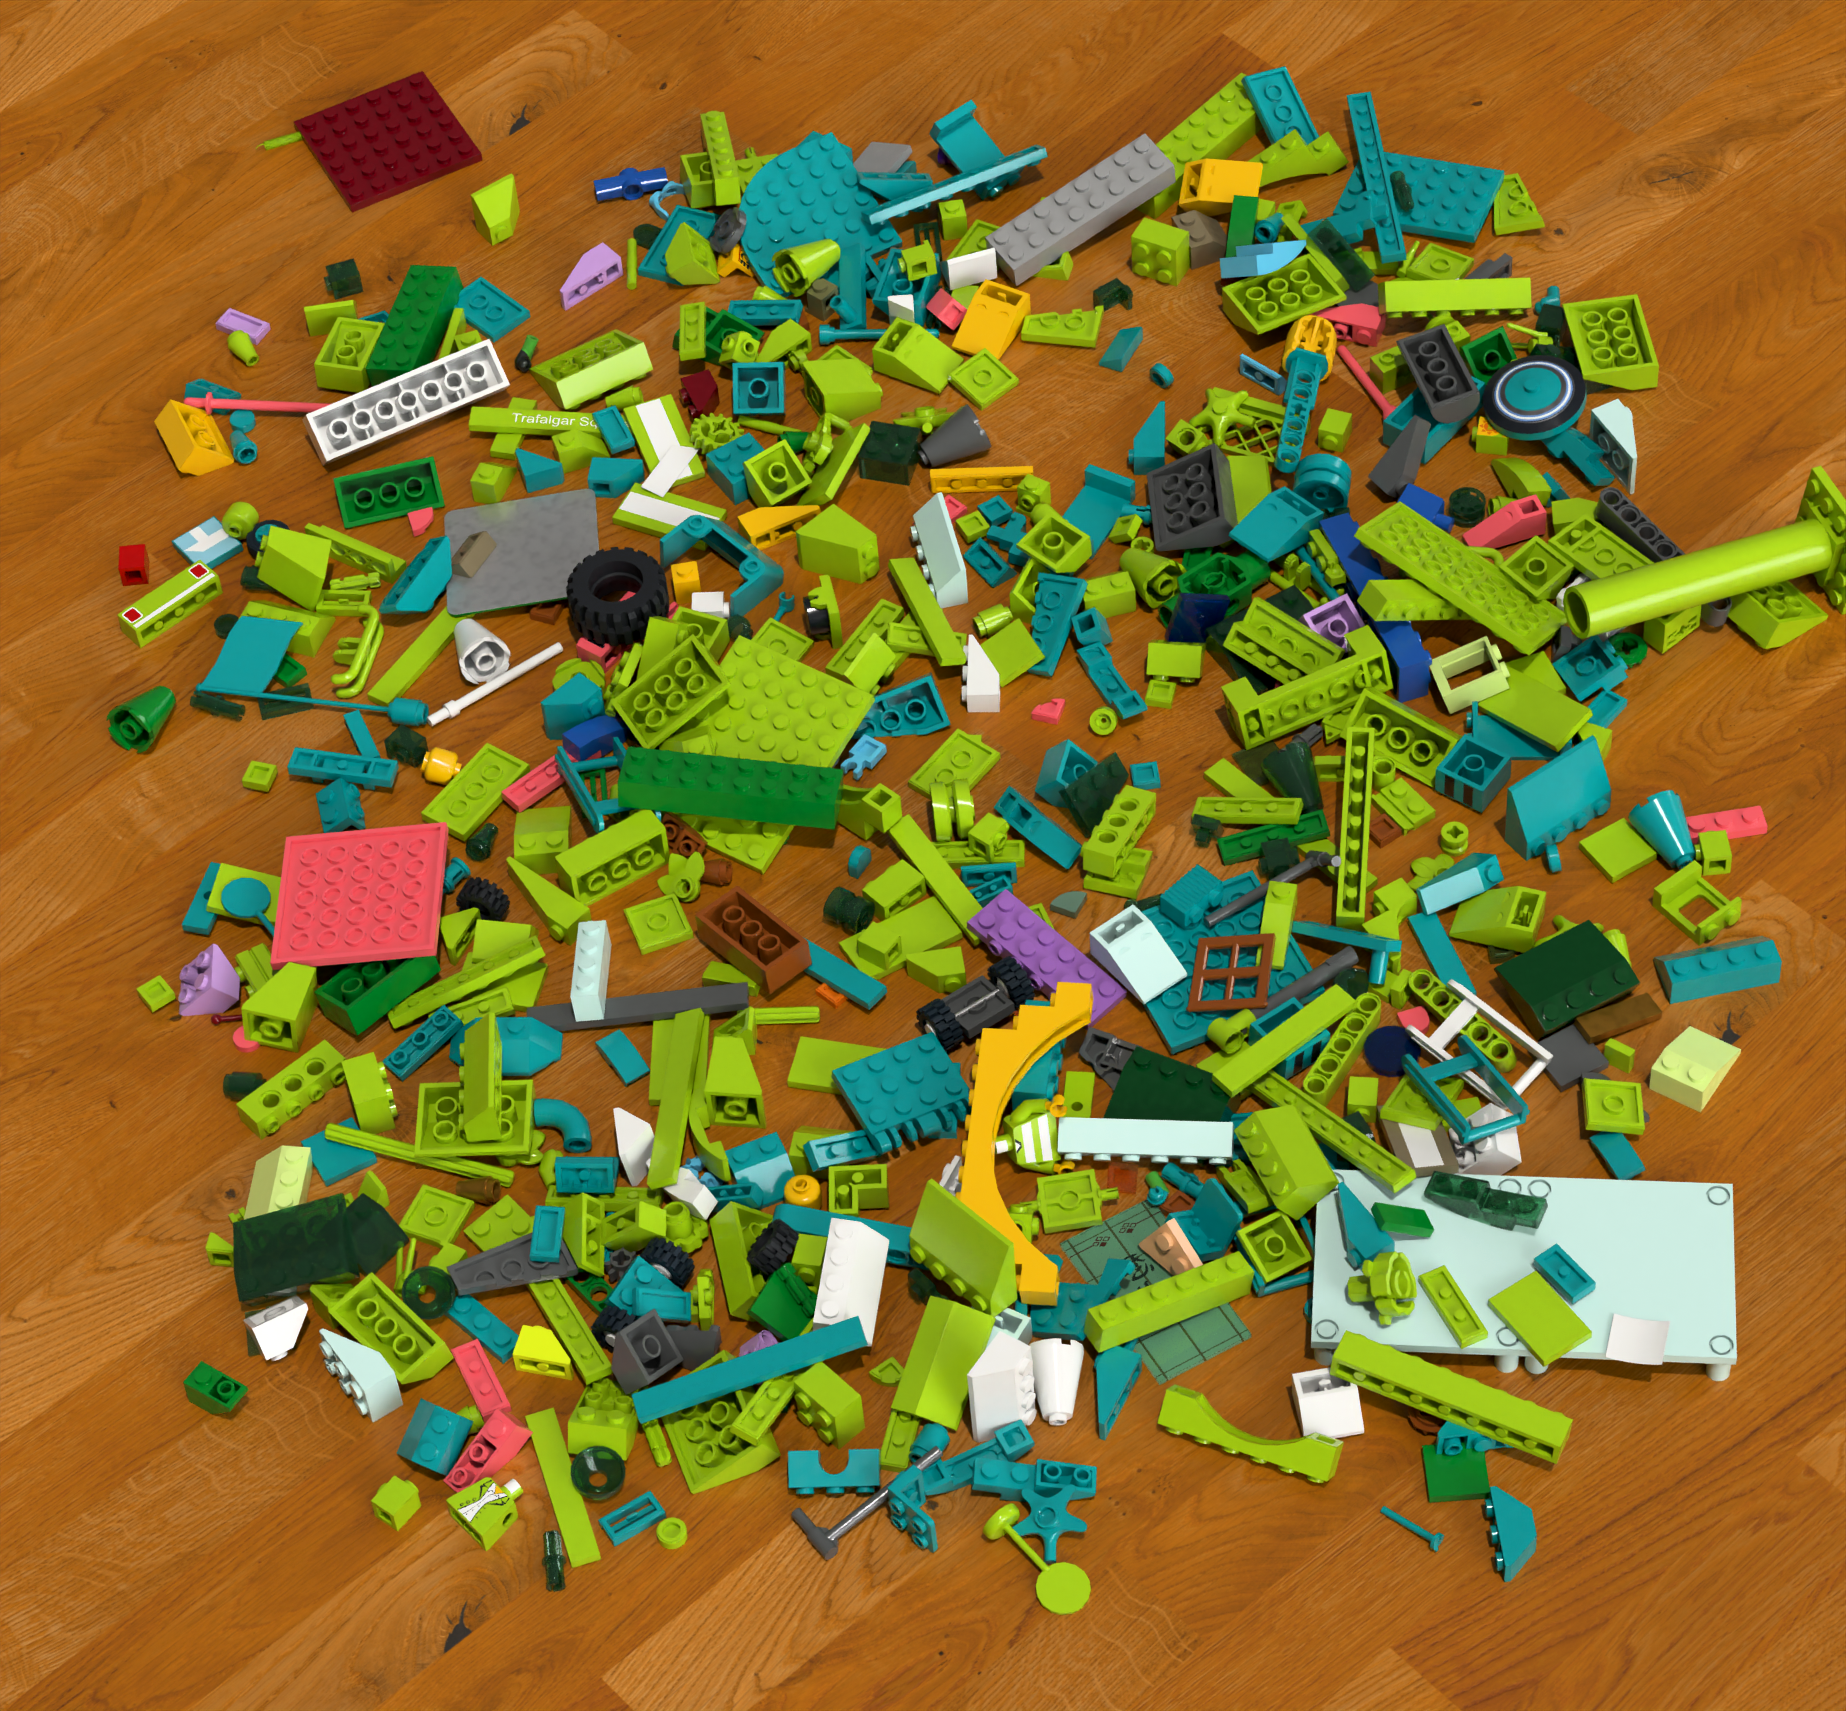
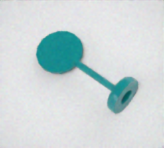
M239 878L227 884L221 894V903L224 909L231 915L239 918L257 916L274 937L275 927L263 914L270 904V892L267 886L253 878Z

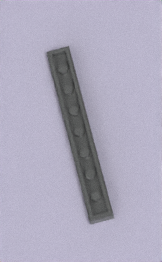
M748 982L606 998L603 1020L576 1022L572 1002L527 1008V1017H533L557 1031L670 1019L675 1018L677 1013L701 1008L704 1014L738 1011L749 1007Z

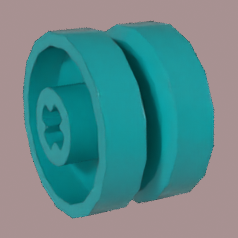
M1320 453L1308 455L1298 463L1292 491L1323 511L1322 519L1338 516L1348 506L1352 471L1348 464L1339 457Z

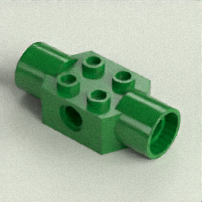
M1249 549L1237 557L1217 552L1177 577V594L1158 606V614L1163 625L1172 635L1177 637L1196 625L1212 629L1252 603V590L1268 581L1271 577L1269 565Z

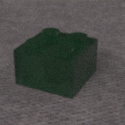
M871 421L869 426L870 432L858 455L860 478L909 486L920 458L918 452L921 450L919 445L922 443L921 428Z

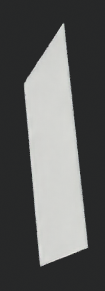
M672 445L641 487L663 497L699 449Z

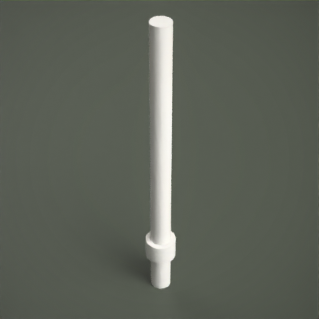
M557 642L460 699L445 703L442 709L426 717L428 724L432 727L446 718L451 719L457 716L463 708L563 652L562 645Z

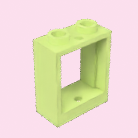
M1487 636L1432 659V665L1429 667L1450 714L1472 705V701H1482L1510 688L1506 681L1510 674L1505 662H1498V660L1502 659L1497 644L1491 646ZM1486 661H1491L1494 672L1451 690L1448 678Z

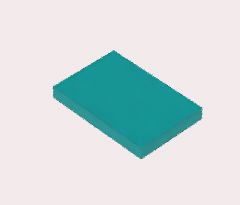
M479 277L462 289L459 294L458 303L454 306V310L455 308H463L466 323L475 330H478L480 334L490 339L493 343L531 317L528 309L483 277Z

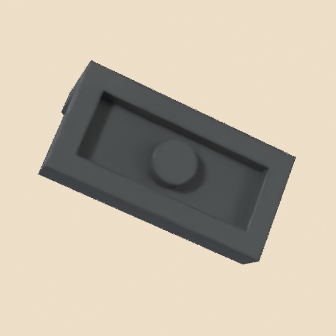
M1504 253L1495 262L1487 259L1465 279L1509 278L1512 276L1513 257Z

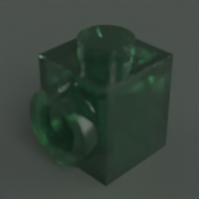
M1288 838L1261 842V858L1258 859L1260 874L1266 875L1267 881L1300 863L1297 847H1290Z

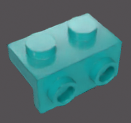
M341 777L316 793L324 833L341 832L350 825L355 826L359 830L366 828L364 822L365 813L359 799L360 792L354 784H349Z

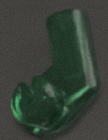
M1161 893L1139 901L1129 899L1124 904V910L1131 905L1136 906L1140 911L1160 905Z

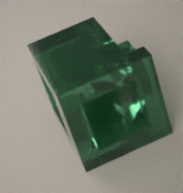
M403 724L384 740L389 759L393 760L396 757L401 763H407L414 768L423 763L426 751L429 752L426 737Z

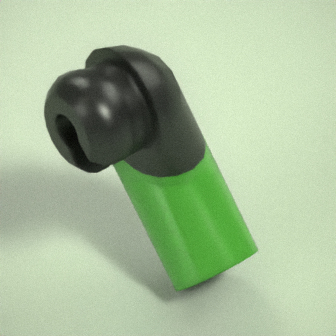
M527 335L522 349L514 360L517 370L527 372L531 368V358L539 341L537 337Z

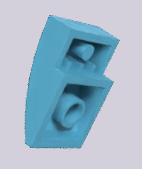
M1306 240L1236 246L1237 257L1220 258L1221 278L1259 276L1276 271L1291 262L1307 245Z

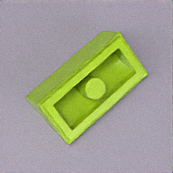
M711 961L702 976L704 987L748 982L750 996L757 997L760 990L758 984L737 967L730 964Z

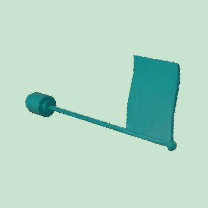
M241 616L229 632L217 662L203 683H198L195 687L198 693L206 691L388 712V717L392 719V723L419 726L420 724H426V717L429 715L428 704L416 699L396 697L393 702L389 703L388 707L263 693L276 674L291 639L303 625L302 622Z

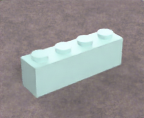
M606 920L579 922L570 995L576 1022L604 1019L612 946Z

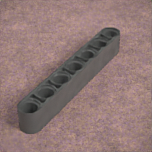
M1607 487L1601 491L1595 512L1597 517L1616 536L1654 563L1685 554L1620 490ZM1728 597L1703 604L1700 617L1710 626H1722L1727 620L1732 605L1731 598Z

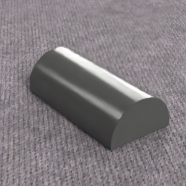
M1445 324L1396 341L1435 420L1442 423L1457 422L1468 417L1477 408L1480 401V392Z

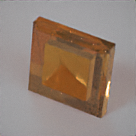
M1110 1162L1107 1189L1118 1187V1192L1136 1193L1139 1164Z

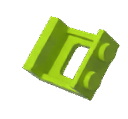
M1694 860L1654 888L1652 906L1700 946L1708 939H1714L1726 926H1731L1738 921L1741 916L1742 899L1736 897L1729 901L1701 877L1702 866ZM1697 898H1703L1717 911L1696 927L1679 911Z

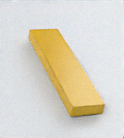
M1033 466L930 469L931 493L1017 491V486L1027 474L1033 475Z

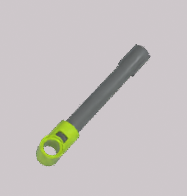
M1349 945L1318 967L1268 997V1006L1266 1008L1249 1010L1246 1008L1227 1020L1224 1018L1215 1019L1207 1029L1208 1038L1226 1053L1232 1054L1242 1046L1244 1039L1249 1036L1250 1024L1293 997L1300 1000L1323 984L1355 966L1359 962L1356 952Z

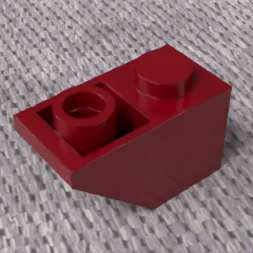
M709 369L680 378L682 389H679L680 399L683 404L687 403L691 420L695 418L700 419L701 414L709 417L711 412L714 413L720 401L718 386Z

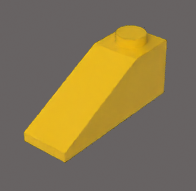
M819 505L760 507L737 517L739 534L762 551L796 537V531L820 514L821 509Z

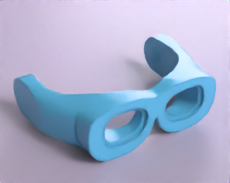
M674 181L668 182L662 192L656 191L649 199V205L665 221L670 216L660 207V202L670 195H686L683 185Z

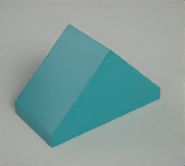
M519 448L515 451L518 469L527 493L560 485L565 481L561 462Z

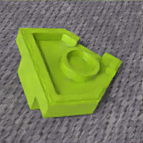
M700 1269L697 1276V1285H694L693 1290H690V1322H700L701 1331H709L711 1325H714L715 1283L711 1269Z

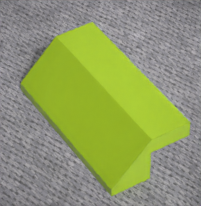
M1226 456L1230 462L1238 524L1268 494L1272 493L1268 459L1265 456ZM1229 540L1219 546L1225 548L1235 542V540Z
M1260 597L1253 599L1243 621L1233 623L1223 644L1224 647L1283 684L1339 662L1345 652L1343 648Z
M930 1295L891 1408L901 1413L920 1417L931 1424L937 1423L944 1428L957 1431L969 1397L967 1374L984 1353L996 1318L955 1301Z

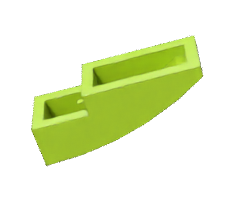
M1516 457L1492 459L1491 464L1510 498L1517 497L1522 499L1536 494L1543 506L1547 505L1552 489L1539 471L1531 464Z

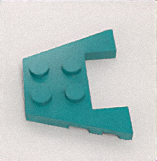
M1044 1254L1058 1266V1271H1060L1063 1260L1059 1255ZM1108 1258L1098 1285L1060 1282L1057 1306L1031 1304L1032 1335L1040 1338L1083 1341L1086 1337L1083 1331L1087 1310L1105 1303L1110 1296H1116L1121 1289L1119 1283L1126 1274L1131 1275L1136 1266L1131 1260Z

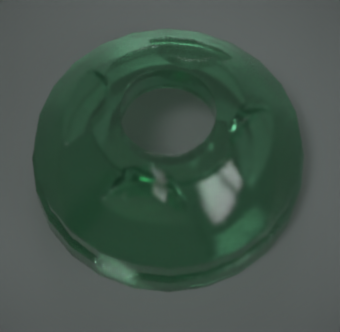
M433 1266L420 1267L411 1272L405 1279L401 1292L402 1301L420 1319H436L443 1316L452 1307L455 1299V1286L450 1276L442 1269ZM423 1286H430L435 1291V1298L430 1303H424L418 1297V1291Z
M593 1446L582 1450L575 1457L571 1465V1479L575 1489L581 1495L593 1500H602L615 1495L620 1490L625 1479L626 1468L624 1461L616 1451L604 1446ZM594 1473H602L606 1476L607 1482L598 1487L592 1485L589 1478Z

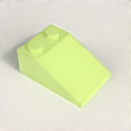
M1689 1026L1663 1050L1652 1066L1649 1089L1701 1113L1740 1055L1741 1049Z

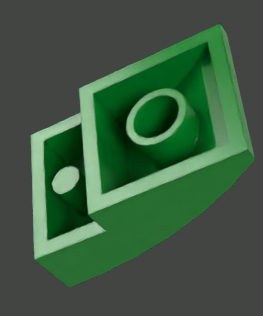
M706 307V357L698 359L723 366L718 362L722 352V342L726 336L738 331H744L760 342L765 332L724 309L717 313ZM680 328L674 334L672 345L677 350H679Z

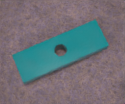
M210 863L183 920L182 928L184 931L205 935L210 934L218 914L208 912L206 908L220 867L219 863Z
M443 1005L383 1060V1063L403 1082L464 1024L451 1010Z

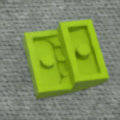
M1133 848L1114 878L1088 871L1084 878L1083 888L1137 899L1147 875L1153 851Z

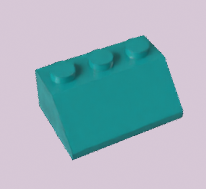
M891 248L872 299L873 304L889 316L888 296L912 294L914 320L916 324L923 327L929 312L926 305L934 297L942 276L939 254L934 253L937 274L908 281L905 272H900L897 259L901 258L902 249Z

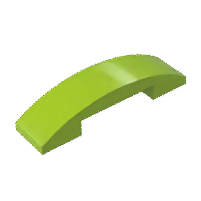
M694 1089L691 1095L688 1116L695 1151L701 1162L710 1172L724 1181H729L731 1176L728 1158L721 1141L713 1143L708 1141L704 1128L710 1127L707 1105L701 1089Z

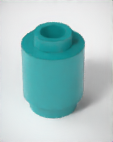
M937 1423L925 1424L910 1447L909 1459L914 1463L935 1446L943 1453L950 1442L946 1428Z

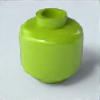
M235 502L229 506L223 516L222 528L231 537L239 540L246 539L247 534L253 531L255 525L259 522V514L251 504Z

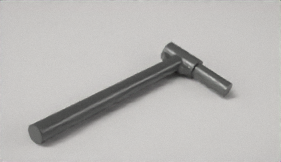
M1311 850L1306 854L1304 861L1269 881L1288 883L1316 866L1338 867L1341 864V858L1330 855L1327 852ZM1269 881L1204 917L1203 920L1206 926L1211 927L1267 895Z
M935 1446L913 1464L923 1472L943 1456V1453ZM894 1479L830 1530L828 1528L816 1527L801 1508L795 1509L791 1517L807 1534V1539L826 1560H829L838 1552L839 1542L837 1539L889 1499L887 1487L893 1483Z

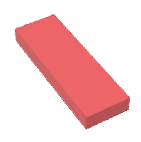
M475 1339L451 1349L453 1359L480 1411L483 1421H488L496 1409L507 1413L512 1411L510 1403L479 1340Z

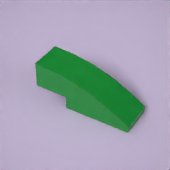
M1234 195L1225 258L1237 257L1236 246L1255 244V226L1257 224L1259 197Z

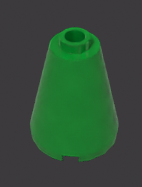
M156 686L114 707L107 715V720L110 721L111 725L108 728L111 736L124 749L130 750L134 748L138 750L136 753H142L149 749L176 704L174 693L167 687Z

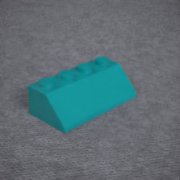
M1764 936L1658 956L1653 959L1670 1004L1778 983L1782 964L1774 941Z

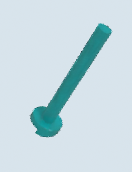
M1386 1506L1382 1507L1381 1513L1430 1541V1548L1434 1551L1439 1550L1438 1546L1443 1541L1445 1535L1440 1532L1433 1535Z

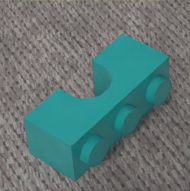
M850 1449L848 1465L844 1471L838 1474H829L823 1469L821 1465V1452L819 1450L788 1451L789 1488L796 1489V1494H814V1488H826V1494L844 1493V1488L856 1487V1493H874L875 1487H882L881 1450Z

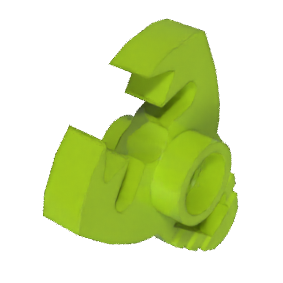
M832 413L822 414L815 431H811L803 444V449L807 452L802 461V466L809 477L813 475L812 472L816 467L814 464L822 465L833 450L834 445L832 444L830 426L833 425L846 433L853 429L849 422Z

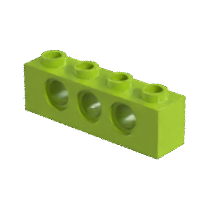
M1458 321L1445 325L1459 352L1460 347L1470 342V334ZM1398 346L1370 357V379L1382 394L1415 381Z
M1125 785L1121 793L1115 795L1111 808L1105 810L1099 826L1096 825L1094 827L1091 838L1082 845L1080 856L1083 858V870L1111 878L1115 877L1155 816L1156 793Z
M324 1039L239 1101L236 1106L241 1121L261 1140L269 1134L276 1132L281 1125L292 1117L299 1115L304 1108L319 1100L326 1092L345 1080L341 1061L346 1060V1058Z

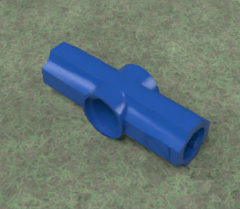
M665 167L640 172L634 168H626L620 172L619 176L594 180L593 182L597 201L622 196L627 200H636L643 195V192L663 189L668 183Z

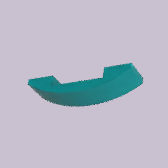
M1101 641L1077 650L1079 660L1094 688L1105 704L1113 709L1118 717L1126 719L1148 710L1147 705L1137 691H1131L1113 666L1112 656Z
M1020 1419L994 1431L995 1438L942 1462L941 1458L936 1460L922 1472L925 1495L945 1493L972 1484L975 1457L1014 1462L1028 1452L1035 1444L1023 1421Z

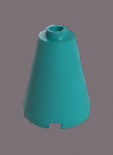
M1673 790L1661 791L1648 797L1649 803L1643 807L1637 804L1629 813L1628 818L1634 828L1671 868L1681 870L1695 858L1694 846L1678 793L1675 794Z

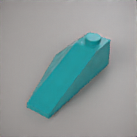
M927 673L875 695L873 705L851 739H861L864 734L871 738L926 735L951 725L932 673Z

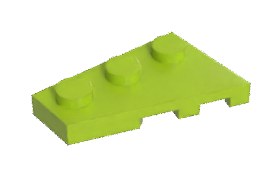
M1519 174L1504 175L1503 183L1494 200V229L1496 235L1544 228V221L1528 195V191Z
M1104 305L1096 306L1093 311L1082 312V309H1073L1070 314L1059 315L1056 312L1027 315L1025 316L1021 331V340L1095 348L1104 315Z

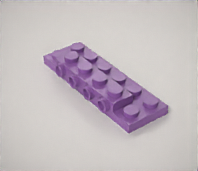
M1007 889L1001 892L967 922V928L981 939L994 955L1001 956L1003 959L1008 956L1015 958L1017 964L1020 963L1022 965V970L1026 971L1027 978H1030L1032 982L1030 985L1035 990H1041L1048 996L1049 1000L1051 993H1056L1057 982L1092 984L1094 997L1091 1023L1084 1026L1086 1030L1089 1027H1093L1127 995V990Z

